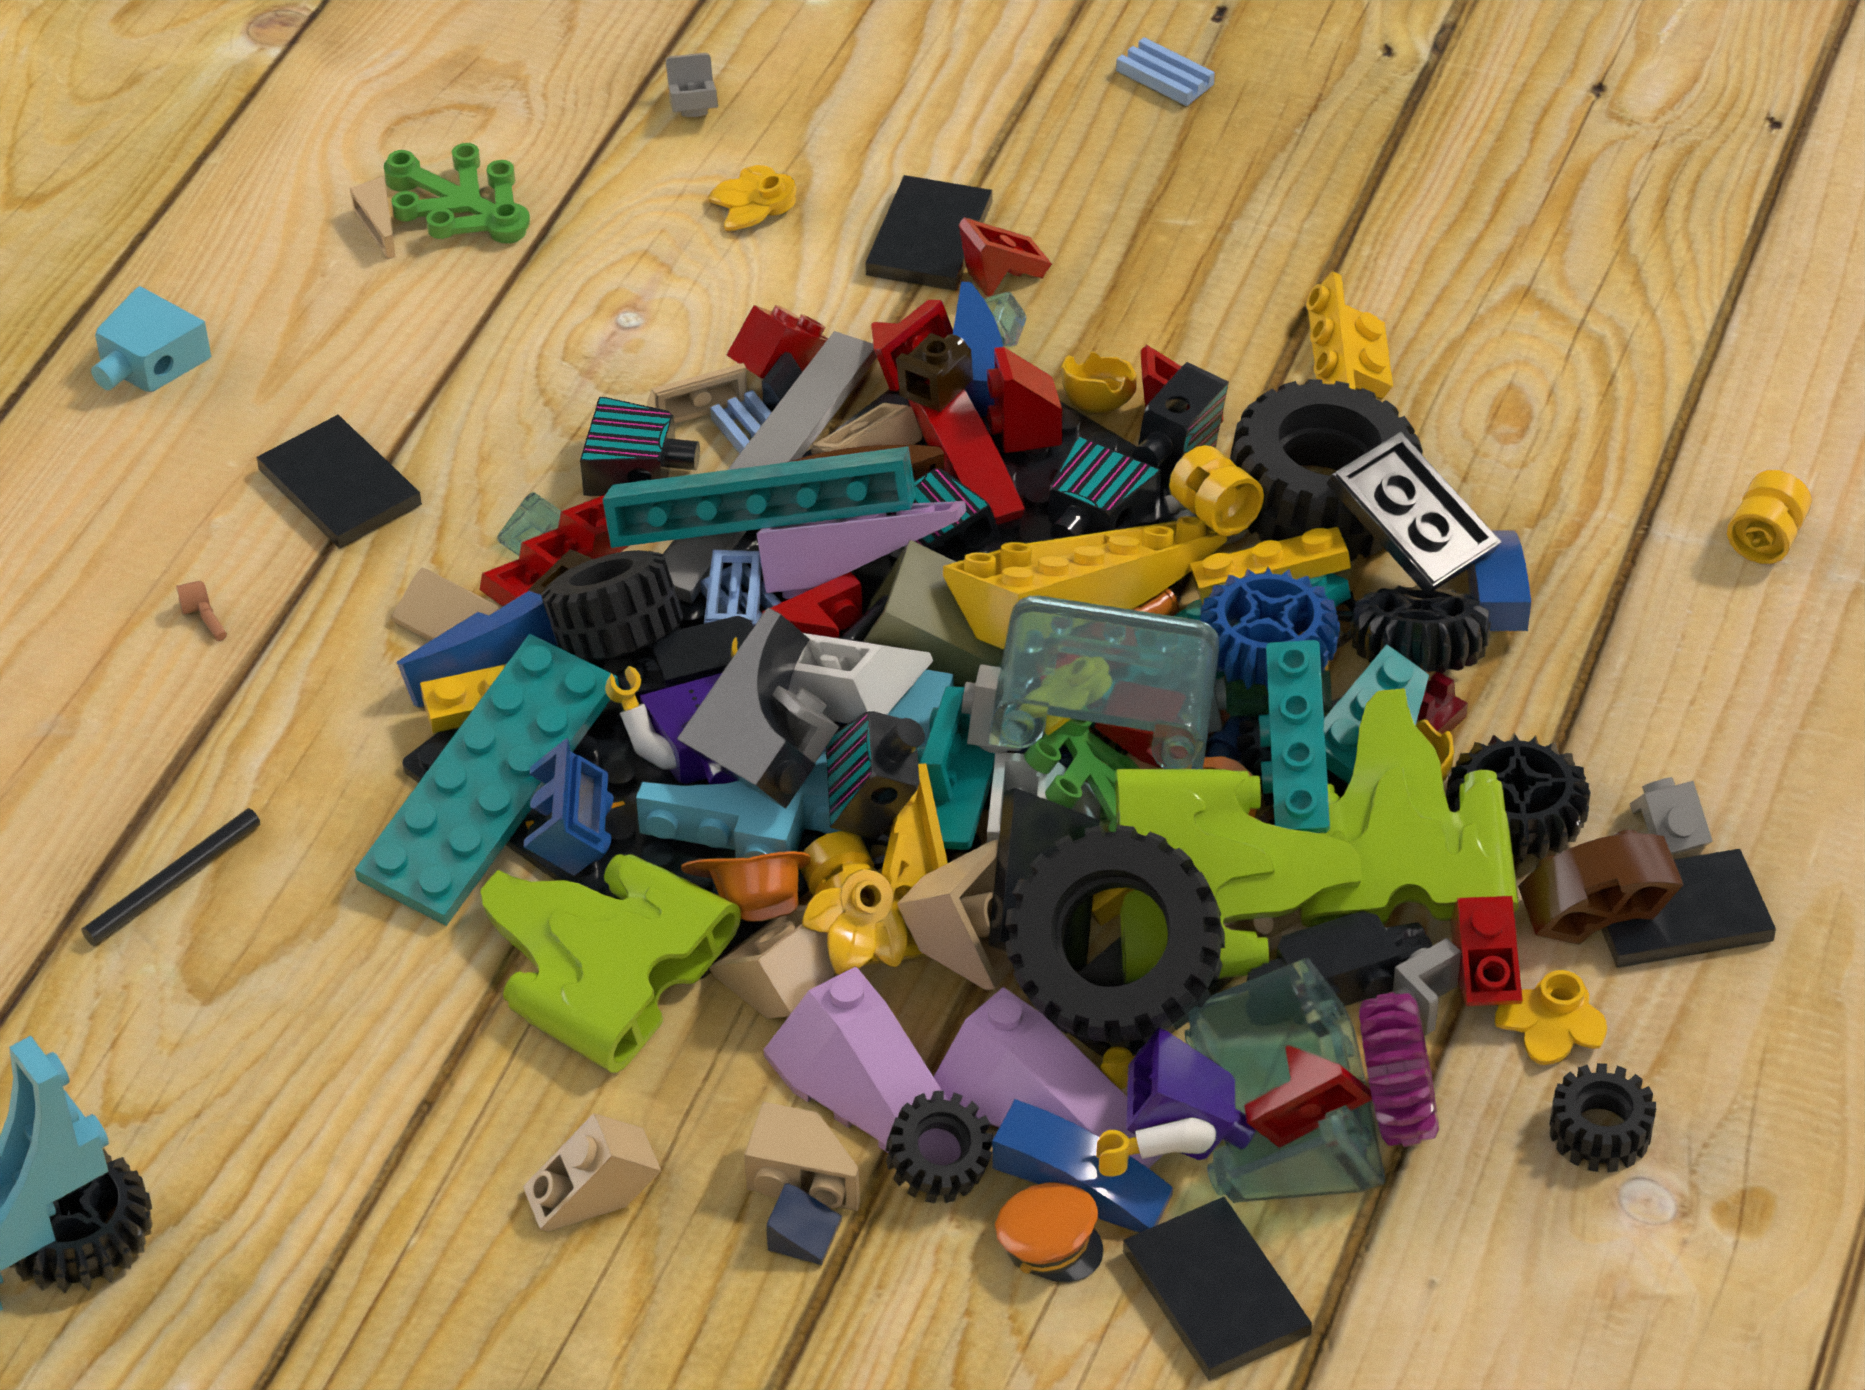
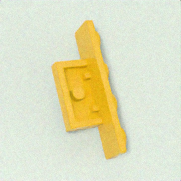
M1332 271L1321 284L1313 287L1306 302V308L1309 313L1310 341L1313 347L1316 379H1322L1323 384L1334 385L1335 381L1349 383V388L1351 389L1364 388L1383 399L1393 388L1385 322L1372 313L1361 312L1345 305L1342 275Z

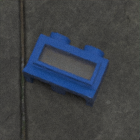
M567 737L530 767L529 775L546 784L534 794L530 807L545 816L552 812V818L524 839V848L575 876L593 861L600 860L609 849L611 835L605 831V819L612 807L614 797L612 793L607 791L608 773L583 757L571 752Z

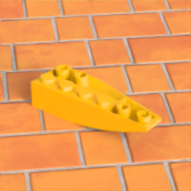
M1183 516L1178 518L1177 521L1027 544L1018 542L1005 543L1001 545L1000 550L990 553H970L965 556V560L944 565L943 577L976 638L1015 654L1086 632L1124 615L1157 596L1191 572L1190 563L1202 561L1227 542V536L1216 533L1199 517Z

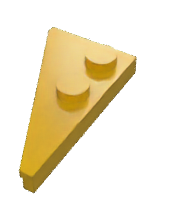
M926 763L918 764L920 781L918 789L893 820L881 872L893 889L894 900L892 907L902 918L903 915L897 903L923 876L948 864ZM907 928V949L902 960L927 956L919 951L910 930ZM873 955L864 966L882 962Z

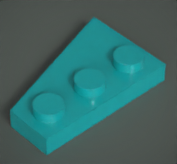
M1386 644L1324 718L1327 769L1346 783H1350L1356 761L1359 727L1366 703L1377 691L1404 688L1413 722L1416 725L1429 674Z

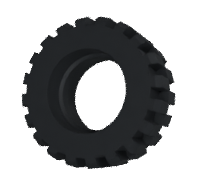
M1309 379L1303 385H1298L1294 381L1281 385L1278 388V392L1272 388L1262 394L1256 401L1248 405L1241 414V419L1236 426L1230 460L1257 480L1263 488L1264 499L1262 508L1257 518L1247 528L1251 534L1257 532L1260 541L1263 542L1269 540L1281 541L1301 536L1315 528L1329 529L1338 527L1348 549L1350 561L1357 559L1359 554L1366 558L1381 551L1382 545L1326 484L1331 476L1312 472L1301 465H1318L1338 471L1400 432L1422 454L1423 450L1420 440L1414 434L1415 430L1405 416L1398 417L1399 412L1397 408L1387 400L1380 402L1376 399L1375 393L1364 388L1361 391L1349 388V383L1335 381V384L1332 385L1323 384L1322 379Z
M1118 825L1116 832H1104L1102 826L1085 828L1086 837L1075 841L1071 839L1070 835L1054 842L1058 850L1047 858L1040 853L1029 864L1033 869V873L1027 881L1019 879L1012 893L1017 899L1014 909H1007L1005 926L1010 932V940L1006 941L1005 944L1008 959L1013 964L1014 976L1020 988L1036 1009L1065 1034L1069 1032L1076 1035L1081 1042L1095 1046L1099 1042H1107L1112 1047L1128 1048L1130 1047V1041L1143 1039L1146 1043L1159 1027L1166 1030L1174 1026L1177 1031L1190 1021L1187 1014L1195 1006L1203 1007L1211 995L1208 988L1212 979L1218 980L1223 963L1220 959L1221 949L1225 948V931L1221 924L1219 906L1202 871L1200 872L1196 868L1192 859L1180 847L1174 849L1168 844L1166 838L1151 831L1147 836L1138 834L1133 826ZM1113 888L1139 890L1157 903L1166 919L1168 939L1163 955L1146 975L1129 984L1103 987L1088 982L1074 971L1065 953L1064 932L1069 919L1085 900L1096 893Z

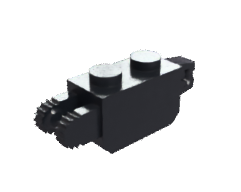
M737 615L672 631L660 640L652 643V659L631 666L638 671L641 678L640 687L635 693L639 705L640 695L723 673L732 660L731 647L734 638L737 637V649H739L754 628L751 620ZM626 669L618 671L619 688L630 690V684L625 676Z
M1363 910L1283 935L1277 946V958L1269 961V963H1262V966L1251 968V972L1247 974L1246 986H1248L1247 990L1250 991L1249 994H1246L1245 999L1246 1012H1249L1250 1016H1254L1255 1019L1260 1018L1261 1020L1263 1018L1269 1019V1016L1276 1017L1293 1012L1297 1021H1301L1317 1015L1331 1014L1339 1008L1366 999L1377 998L1376 995L1393 991L1395 967L1407 961L1415 951L1433 946L1432 942L1419 922L1385 928L1378 915Z

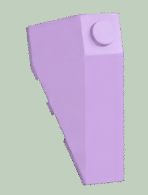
M965 501L914 503L911 510L896 511L894 515L880 513L763 528L757 533L766 593L782 592L783 598L791 599L906 546L910 540L916 541L957 522L966 512Z
M857 967L810 989L764 1048V1057L794 1094L807 1102L814 1099L834 1112L835 1120L848 1128L852 1124L877 1139L879 1148L884 1151L894 1120L898 1117L901 1108L907 1102L912 1105L915 1096L922 1093L929 1100L933 1091H942L887 1003ZM930 1129L918 1138L920 1153L933 1164L948 1165L960 1157L961 1149L958 1140L954 1135L945 1130Z
M1004 987L965 1019L934 1076V1079L941 1090L944 1091L949 1101L953 1092L963 1095L960 1105L967 1108L970 1102L973 1101L979 1106L976 1114L977 1118L979 1119L986 1115L990 1124L1000 1127L1014 1099L1051 1112L1099 1137L1107 1130H1118L1127 1135L1128 1138L1136 1137L1135 1134L1126 1130L1127 1096L1051 1021ZM1141 1154L1130 1156L1150 1168L1163 1155L1145 1159L1141 1158Z

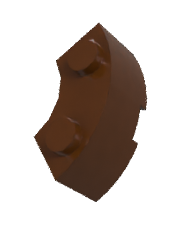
M1623 830L1612 836L1582 843L1558 855L1543 858L1536 865V869L1520 883L1518 888L1536 936L1580 945L1594 932L1613 923L1630 919L1653 920L1684 884L1664 836L1638 833L1635 830Z

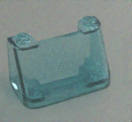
M1028 596L1020 599L1013 606L1009 618L988 744L1011 748H1026L1034 745L1042 738L1047 715L1154 731L1152 755L1156 763L1163 769H1203L1219 657V637L1215 629L1210 625L1194 619L1046 596Z
M1309 958L1214 994L1208 998L1202 1008L1195 1006L1188 1013L1190 1029L1184 1032L1186 1044L1232 1074L1235 1079V1109L1245 1113V1104L1266 1094L1269 1090L1291 1081L1285 1046L1287 1045L1340 1064L1366 1085L1357 1037L1348 1012ZM1370 1101L1352 1111L1347 1106H1343L1325 1113L1326 1119L1318 1121L1319 1128L1280 1148L1258 1131L1255 1132L1250 1143L1242 1150L1225 1141V1146L1214 1149L1213 1162L1207 1166L1208 1175L1214 1190L1219 1196L1226 1195L1233 1203L1357 1193L1385 1184V1173Z

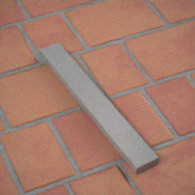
M834 331L728 470L785 463L802 458L876 360L877 356L873 343ZM746 531L672 541L663 553V556L666 559L679 600L690 604L693 603L701 592V580L710 576L712 551L733 550Z

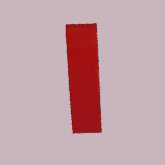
M927 379L924 383L930 385L929 379ZM963 389L941 412L909 400L927 445L940 447L944 452V471L990 504L997 525L1022 518L1025 510L1022 501L985 424L966 391Z
M605 495L561 511L557 529L523 541L521 543L519 559L483 572L479 590L503 607L528 592V589L570 549L596 559L605 555L622 552L629 547L611 548L603 505Z

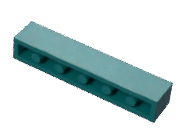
M908 446L612 485L604 496L603 505L611 548L911 510L916 497V490Z

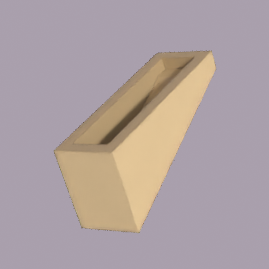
M384 176L351 187L353 211L386 258L395 257Z

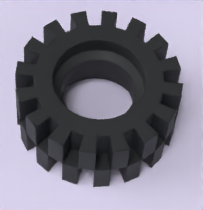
M1597 1063L1596 1073H1591L1587 1064L1578 1067L1577 1077L1571 1071L1563 1076V1083H1558L1554 1092L1549 1126H1551V1140H1557L1556 1149L1562 1156L1571 1150V1163L1579 1166L1583 1159L1588 1160V1170L1598 1172L1599 1163H1606L1608 1172L1618 1171L1620 1160L1626 1168H1629L1635 1164L1636 1155L1641 1159L1647 1153L1648 1145L1651 1143L1656 1115V1101L1652 1102L1653 1092L1649 1086L1641 1089L1643 1079L1637 1074H1634L1627 1080L1625 1078L1626 1068L1617 1066L1615 1074L1607 1073V1064ZM1591 1109H1604L1617 1114L1624 1122L1615 1126H1600L1586 1120L1581 1113Z
M933 1091L931 1099L927 1100L925 1094L922 1093L915 1096L912 1105L907 1102L894 1120L886 1142L885 1151L889 1152L886 1163L888 1170L896 1169L894 1181L898 1186H901L906 1181L910 1185L907 1194L916 1198L920 1190L927 1193L925 1202L935 1203L938 1195L944 1196L945 1203L953 1202L959 1192L963 1197L969 1194L974 1184L978 1185L983 1177L992 1155L990 1150L992 1148L993 1133L987 1134L990 1122L986 1115L979 1119L977 1118L976 1114L979 1106L973 1101L970 1102L967 1108L960 1105L963 1095L953 1092L949 1101L944 1100V1091ZM930 1129L945 1130L954 1135L958 1140L961 1149L960 1157L948 1165L933 1164L920 1153L918 1138Z

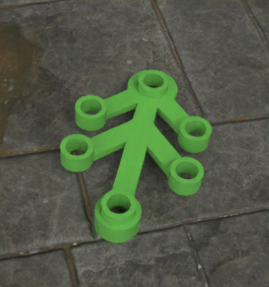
M461 143L452 149L453 167L459 171L460 186L421 168L419 160L410 151L397 150L390 153L384 163L386 185L392 190L400 191L391 200L393 215L397 220L412 221L417 217L427 216L428 233L437 239H445L453 234L488 231L491 238L499 243H514L525 236L530 225V214L524 206L514 203L512 186L515 183V172L511 162L496 160L487 166L488 184L495 189L496 204L480 197L477 169L481 164L479 148L472 143ZM420 187L439 198L419 200L418 195L409 190ZM471 212L475 215L454 218L453 213Z
M1083 708L1077 715L1050 735L1045 733L1043 738H1036L1025 752L1024 758L1034 770L1043 774H1049L1061 759L1060 747L1066 745L1074 759L1065 773L1057 775L1045 790L1047 799L1072 809L1083 794L1081 786L1087 780L1110 820L1108 825L1109 832H1116V769L1140 768L1131 758L1118 753L1089 732L1088 727L1091 725L1092 719L1088 711ZM1040 715L1041 720L1044 723V715Z

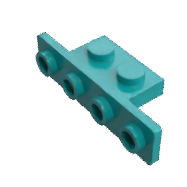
M1316 640L1271 642L1266 646L1269 715H1259L1261 747H1271L1272 761L1261 762L1263 794L1273 793L1275 826L1313 833H1326L1330 830L1320 644Z
M945 687L939 708L934 707L930 714V735L926 746H920L918 750V764L926 763L945 849L968 850L971 848L994 772L996 753L987 752L978 745L967 744L971 715L961 713L965 687ZM998 687L994 715L1013 717L1018 702V694L1015 688Z

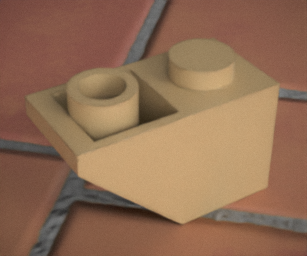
M762 1102L744 1154L747 1190L757 1191L768 1197L777 1198L787 1183L798 1187L829 1208L839 1207L857 1211L860 1204L859 1168L819 1113Z
M593 1113L527 1181L523 1188L540 1230L550 1232L625 1208L661 1172V1168L643 1128Z

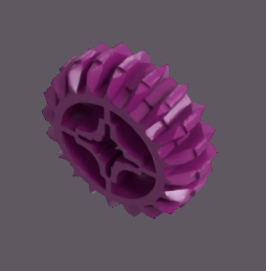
M1391 992L1376 995L1377 998L1363 1000L1359 1008V1019L1365 1064L1379 1132L1388 1146L1422 1144L1421 1141L1436 1138L1439 1131V1120L1419 1008L1417 1007L1416 1000L1409 993L1395 994Z

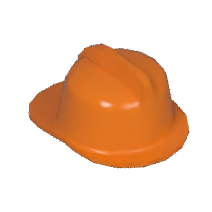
M775 852L750 858L695 860L682 864L681 869L689 875L712 878L719 896L739 906L741 919L748 922H756L790 915L797 910L798 869L809 864L811 857L805 852Z

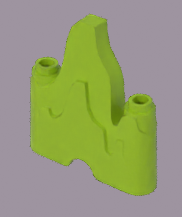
M1405 689L1377 691L1366 703L1359 727L1353 775L1345 794L1340 798L1335 794L1334 786L1328 784L1330 830L1326 833H1320L1348 842L1361 854L1362 881L1358 887L1340 888L1320 893L1301 906L1302 925L1309 928L1362 910L1378 915L1384 925L1388 922L1394 908L1406 902H1417L1425 906L1434 919L1449 921L1457 898L1513 896L1514 911H1516L1519 907L1510 830L1505 812L1502 783L1497 780V774L1490 770H1477L1467 773L1464 776V783L1459 787L1460 810L1456 813L1451 812L1445 797L1441 765L1437 752L1414 724L1408 707Z
M1116 769V827L1118 825L1133 826L1138 834L1145 836L1151 831L1166 838L1168 844L1174 849L1180 847L1192 859L1196 868L1200 872L1202 871L1215 896L1221 912V924L1225 931V948H1222L1220 953L1223 965L1219 978L1247 976L1248 972H1251V968L1262 966V963H1269L1267 937H1257L1256 932L1231 930L1226 928L1224 924L1240 920L1273 918L1290 914L1320 893L1340 888L1358 887L1362 881L1361 854L1348 842L1320 833L1266 824L1248 815L1250 809H1260L1261 788L1259 776H1249L1248 771H1230L1225 769ZM1136 889L1125 895L1120 910L1124 984L1140 979L1158 963L1164 953L1168 939L1167 923L1161 908L1152 898Z
M622 854L616 855L609 862L604 874L605 882L609 884L611 892L620 899L603 895L579 883L565 880L531 882L497 870L480 890L482 904L487 917L498 932L520 950L538 970L537 973H523L519 971L513 974L505 985L503 991L504 1000L508 1002V1006L513 1012L525 1018L528 1023L611 1073L623 1070L661 1026L663 1016L657 1006L661 993L669 986L675 984H693L697 982L733 939L740 924L741 910L737 904L631 854L626 856Z

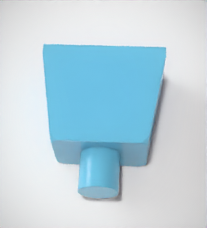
M139 286L97 328L95 337L100 362L91 368V373L96 383L105 390H111L121 381L126 380L146 392H153L211 358L205 321Z

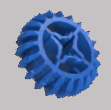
M1268 566L1264 574H1255L1247 568L1242 579L1228 575L1224 585H1214L1210 597L1204 598L1203 605L1201 606L1197 635L1200 637V648L1203 651V658L1210 660L1213 672L1224 671L1228 683L1242 679L1247 690L1254 684L1265 685L1268 691L1266 653L1268 643L1318 641L1320 644L1321 673H1324L1328 661L1333 660L1334 654L1337 651L1340 622H1338V615H1336L1337 610L1334 607V600L1327 598L1324 587H1312L1309 576H1304L1297 580L1294 579L1290 569L1282 575L1272 574Z

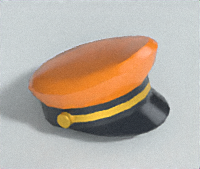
M1052 1182L1033 1185L1014 1194L999 1211L995 1222L997 1239L1005 1248L1007 1255L1014 1265L1026 1274L1031 1273L1050 1281H1077L1092 1274L1100 1266L1103 1258V1243L1100 1235L1094 1228L1098 1219L1096 1202L1089 1193L1077 1186Z

